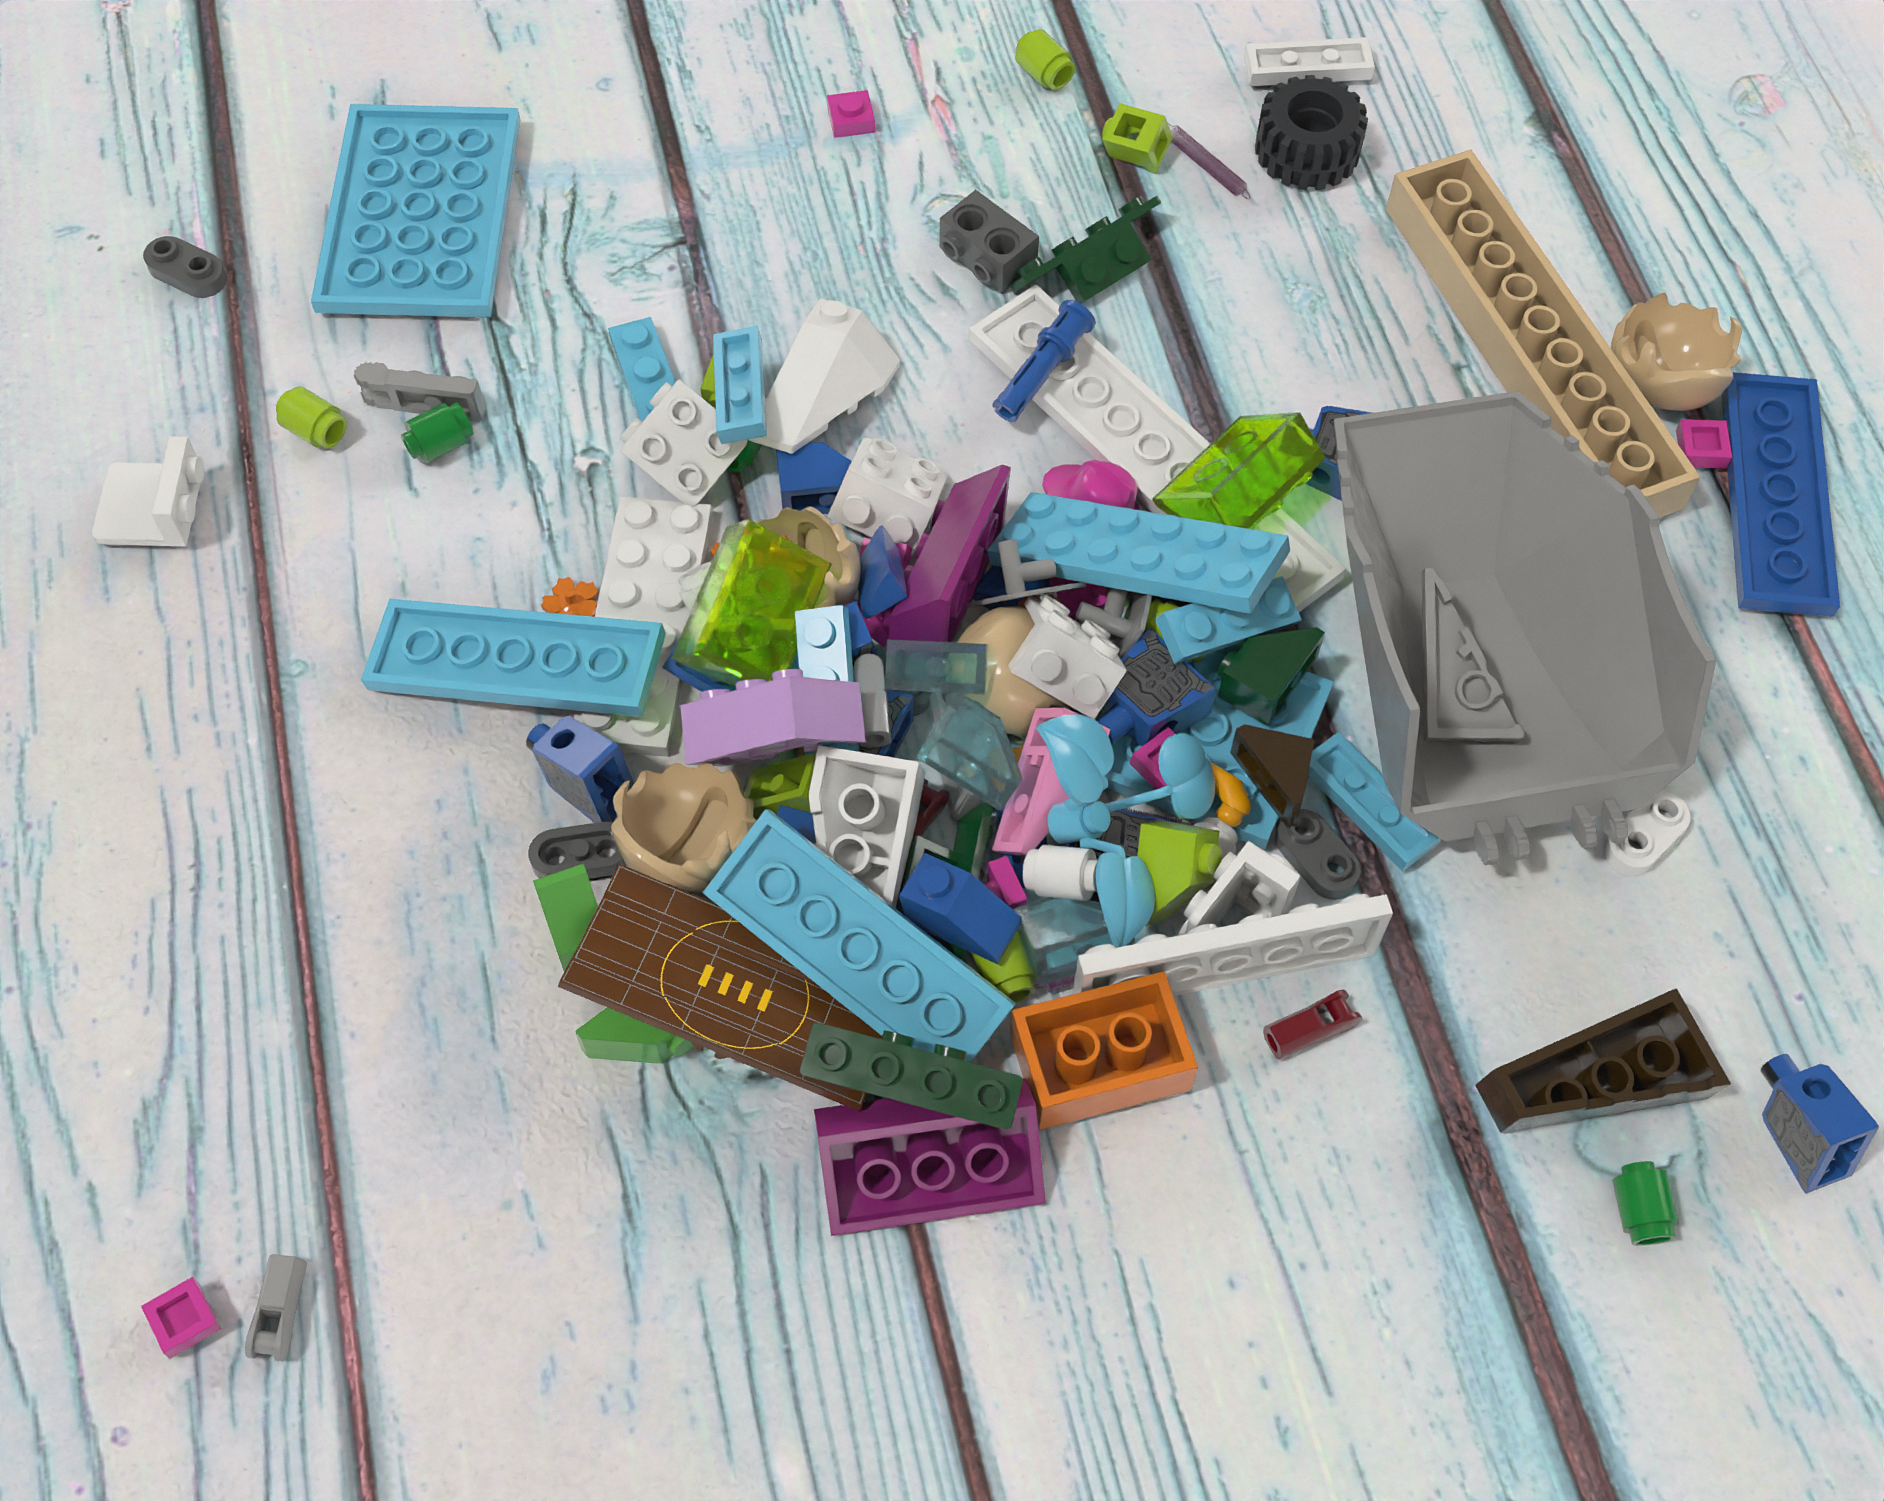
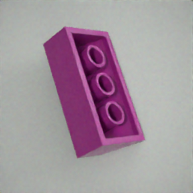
M999 465L955 483L946 502L938 501L931 522L933 529L930 534L924 532L919 540L916 550L917 562L914 567L908 565L904 571L908 596L885 611L883 626L889 628V649L943 665L967 613L966 603L972 602L990 562L987 550L1004 529L1011 467Z
M1023 1078L1015 1117L1009 1130L888 1098L863 1102L860 1111L845 1105L814 1109L831 1236L1046 1204L1036 1104L1026 1078Z

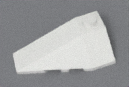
M819 299L803 322L765 400L767 436L749 439V441L793 454L828 429L829 421L841 413L847 416L857 410L860 400L867 395L876 397L886 389L899 368L900 359L862 310L846 306L839 301Z
M818 745L809 790L810 810L813 815L816 838L815 846L896 909L916 825L925 771L917 761Z

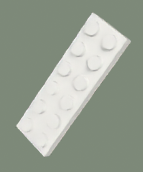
M619 497L595 617L662 623L666 636L643 717L575 710L573 718L617 743L622 753L669 756L682 680L664 670L662 666L685 628L689 627L692 629L693 619L679 594L682 587L678 582V578L691 569L704 564L713 518L712 505L697 504L692 507L676 501Z
M1356 894L1343 899L1339 904L1320 908L1317 904H1305L1294 908L1289 914L1270 918L1266 914H1255L1242 919L1238 924L1218 928L1215 924H1204L1191 929L1184 935L1167 938L1163 934H1154L1140 939L1136 944L1118 948L1111 944L1095 946L1086 951L1085 954L1078 955L1073 994L1165 971L1172 994L1177 996L1375 956L1393 912L1387 894L1370 898L1367 894Z

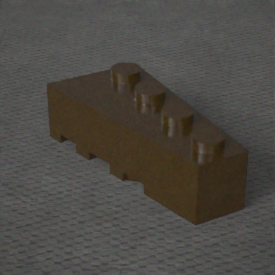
M1675 988L1492 1070L1475 1086L1499 1132L1505 1133L1705 1100L1731 1085L1679 991Z

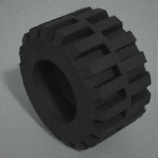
M1305 75V79H1299L1296 76L1289 78L1287 84L1280 82L1274 86L1273 92H1268L1264 98L1256 135L1255 154L1259 155L1258 162L1261 168H1268L1267 174L1273 179L1280 178L1281 184L1288 187L1291 184L1297 185L1300 190H1307L1308 187L1322 190L1326 188V184L1334 187L1341 183L1342 178L1348 179L1353 174L1354 167L1358 165L1368 124V117H1366L1367 109L1365 104L1360 103L1361 97L1356 92H1349V86L1342 82L1336 84L1332 82V78L1323 77V79H1317L1315 75Z

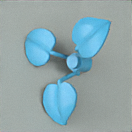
M1073 714L1056 717L1041 723L1036 729L1048 747L1058 780L1070 798L1050 808L1047 820L1048 828L1053 839L1060 844L1080 841L1081 848H1093L1106 852L1099 856L1096 865L1097 892L1112 943L1115 948L1123 947L1149 922L1155 906L1154 885L1147 866L1139 857L1131 856L1126 858L1122 846L1097 840L1096 838L1100 837L1108 829L1111 812L1160 799L1168 795L1171 796L1174 811L1179 818L1186 820L1200 818L1209 810L1213 803L1215 795L1214 773L1199 742L1188 734H1175L1169 736L1163 742L1159 753V770L1164 782L1167 784L1166 786L1104 804L1101 801H1097V799L1100 798L1103 790L1108 787V780L1104 775L1111 770L1114 762L1113 749L1106 731L1096 720L1084 715Z

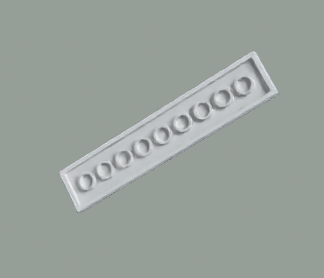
M1035 284L970 327L968 340L1006 376L1012 379L1037 347L1039 332L1045 327H1050L1059 315V305ZM1090 333L1083 334L1074 346L1075 353L1072 358L1063 363L1060 362L1032 400L1095 460L1111 462L1127 470L1136 483V498L1152 513L1288 535L1290 552L1273 579L1283 576L1298 612L1302 611L1344 579L1347 569Z

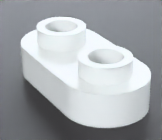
M1660 791L1641 808L1634 809L1625 818L1628 825V837L1625 839V842L1612 843L1609 839L1606 842L1605 857L1611 867L1619 873L1628 876H1639L1648 872L1680 839L1687 829L1691 818L1687 804L1673 793ZM1658 809L1668 812L1672 818L1664 817ZM1628 840L1636 841L1641 845L1642 849L1633 848L1628 843Z

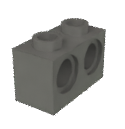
M974 190L940 217L939 247L945 255L952 260L960 262L972 271L980 282L989 284L1001 294L1021 278L1017 270L1038 258L1039 236L977 190Z

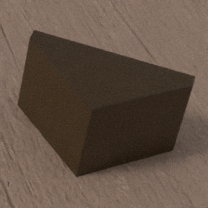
M1244 724L1235 730L1230 753L1284 825L1289 828L1296 824L1301 809L1315 739Z

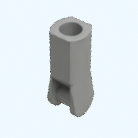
M864 654L857 658L853 667L854 682H859L866 740V742L860 743V746L868 748L881 747L892 743L887 680L882 660L874 654Z
M276 1254L269 1256L257 1307L246 1337L245 1355L247 1358L255 1359L261 1353L274 1355L275 1361L284 1362L290 1350L295 1314L307 1267L305 1260L296 1256ZM268 1318L280 1319L277 1332L265 1331Z

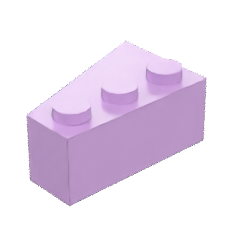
M788 669L772 673V681L766 682L763 679H752L737 682L735 691L730 692L728 689L703 691L700 693V700L680 705L686 765L699 766L702 763H711L713 766L723 767L779 757L778 752L803 746L804 752L817 751L818 745L821 746L823 741L842 742L850 745L864 743L866 740L859 682L804 677L803 670Z

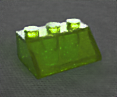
M1300 412L1240 416L1157 493L1152 500L1167 515L1254 530L1253 528L1262 519L1275 513L1282 507L1283 499L1294 488L1305 484L1311 479L1312 471L1325 459V456Z
M750 519L727 526L672 655V659L714 680L736 686L737 682L744 680L763 679L766 682L772 681V673L790 669L798 649L795 611L815 608L825 583L824 578L826 573L830 571L832 563Z

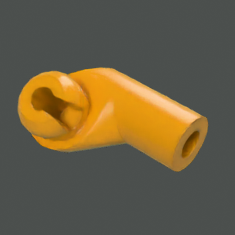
M1210 762L1215 778V794L1219 795L1220 800L1223 801L1216 811V816L1227 825L1238 827L1242 823L1244 815H1249L1251 810V802L1245 786L1236 776Z

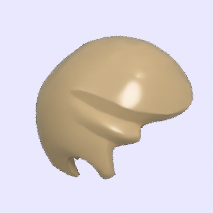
M1659 293L1646 303L1640 302L1635 304L1615 328L1611 349L1651 406L1666 410L1688 411L1700 408L1715 400L1733 380L1732 368L1741 361L1737 350L1742 335V325L1735 318L1730 317L1731 330L1730 333H1727L1720 327L1717 308L1698 309L1688 303L1672 306L1668 303L1666 293Z
M786 507L775 518L760 519L754 526L751 536L738 540L735 543L733 566L730 569L728 562L725 563L722 582L727 589L735 594L734 608L747 623L772 637L787 640L790 634L796 632L795 611L838 605L846 606L853 602L859 586L861 563L856 544L848 540L843 527L839 523L832 524L820 511L813 507H807L801 511ZM787 535L790 541L795 542L793 552L806 549L808 550V555L812 558L808 564V571L800 574L805 585L800 587L797 592L790 590L784 592L781 590L780 584L773 592H769L761 587L758 574L764 569L758 568L752 563L754 552L760 550L765 545L771 547L772 539L775 536Z
M1007 606L993 609L978 617L961 635L951 657L952 665L949 674V688L954 694H961L965 697L964 708L980 720L982 729L987 735L1013 734L1016 737L1009 739L1018 745H1022L1025 743L1035 708H1066L1071 711L1074 708L1010 672L1008 668L1009 663L1035 623L1026 607Z
M674 763L669 765L662 773L648 770L642 771L629 791L630 780L620 786L613 797L617 818L612 823L611 829L618 850L627 867L686 892L694 893L706 889L757 820L753 818V800L744 797L739 777L734 771L720 772L711 763H702L697 768Z

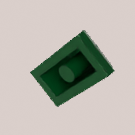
M1314 627L1249 637L1238 653L1230 650L1223 659L1217 671V675L1222 677L1218 697L1268 726L1318 658L1325 632Z

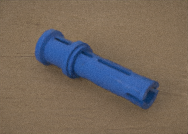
M1074 300L1062 302L1058 309L1059 315L1050 327H1045L1039 332L1037 337L1038 345L1033 353L1010 380L1004 391L992 403V407L996 408L994 411L1008 422L1017 421L1024 408L1046 382L1055 367L1060 362L1063 363L1070 360L1075 353L1074 346L1084 333H1089L1094 329L1096 325L1094 316L1079 302Z

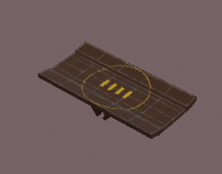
M618 864L604 896L558 984L559 988L688 1040L697 1051H702L705 1047L714 1051V1057L717 1059H734L857 1111H860L867 1093L805 1077L800 1073L812 1025L814 1023H822L867 1036L882 1038L878 1032L720 906L621 864Z

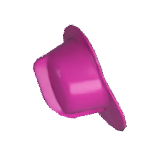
M1090 460L1082 465H1060L1051 468L1044 475L1042 486L1047 495L1140 510L1138 503L1135 501L1137 496L1135 480L1120 465Z

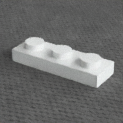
M1368 37L1246 44L1244 53L1250 86L1277 85L1280 82L1287 84L1289 78L1297 76L1299 79H1305V75H1315L1317 79H1323V77L1332 78V82L1371 80L1375 69Z

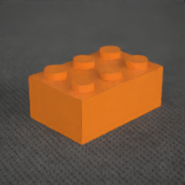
M1165 971L1013 1009L1011 1013L1010 1037L1022 1076L1026 1078L1036 1104L1039 1130L1192 1091L1198 1066Z

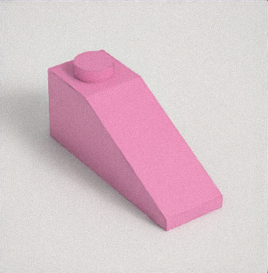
M1035 708L992 851L999 854L1026 855L1030 849H1035L1048 834L1047 820L1050 808L1055 804L1065 802L1070 797L1066 794L1058 780L1048 747L1036 727L1050 719L1077 713L1066 708ZM1102 726L1103 729L1106 731L1107 735L1109 736L1110 729L1105 726Z

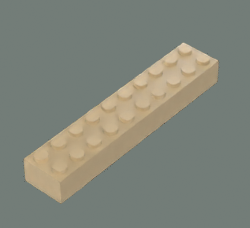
M1470 149L1396 173L1386 206L1387 213L1507 392H1520L1551 417L1550 426L1564 438L1571 435L1580 441L1579 450L1592 461L1604 460L1610 465L1609 474L1623 486L1628 487L1634 484L1639 488L1660 518L1685 509L1700 479V475L1474 152Z

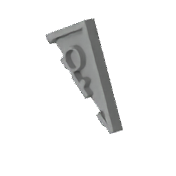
M1425 568L1422 571L1424 741H1521L1524 739V731L1520 723L1516 724L1501 696L1503 691L1496 678L1491 676L1487 670V661L1469 627L1464 626L1451 600L1453 597L1448 587L1438 577L1435 568Z

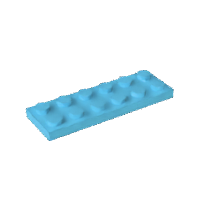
M1030 492L987 550L991 565L1002 567L998 542L1017 539L1021 563L1053 559L1056 565L1055 577L1251 614L1288 556L1290 544L1288 535Z
M389 599L361 681L367 690L643 717L666 631L662 623Z
M765 809L703 891L704 895L881 1036L883 1031L886 1030L915 1038L913 1048L932 1053L935 1044L956 1048L967 1052L965 1061L972 1063L1016 1006L1014 1001L771 810Z

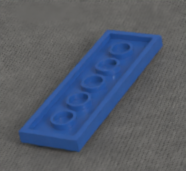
M1733 372V380L1722 393L1723 419L1727 421L1732 451V460L1727 467L1738 608L1834 617L1840 608L1817 379Z

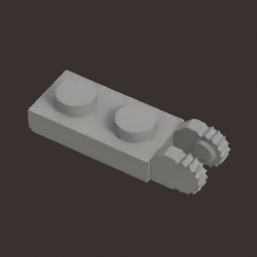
M365 362L354 370V378L357 385L361 387L362 399L364 403L372 407L377 406V408L422 414L442 403L448 406L458 402L469 421L480 422L483 420L486 406L478 380L468 379L463 376L449 377L425 374L416 370L388 369L384 363L378 362L374 364L372 362Z

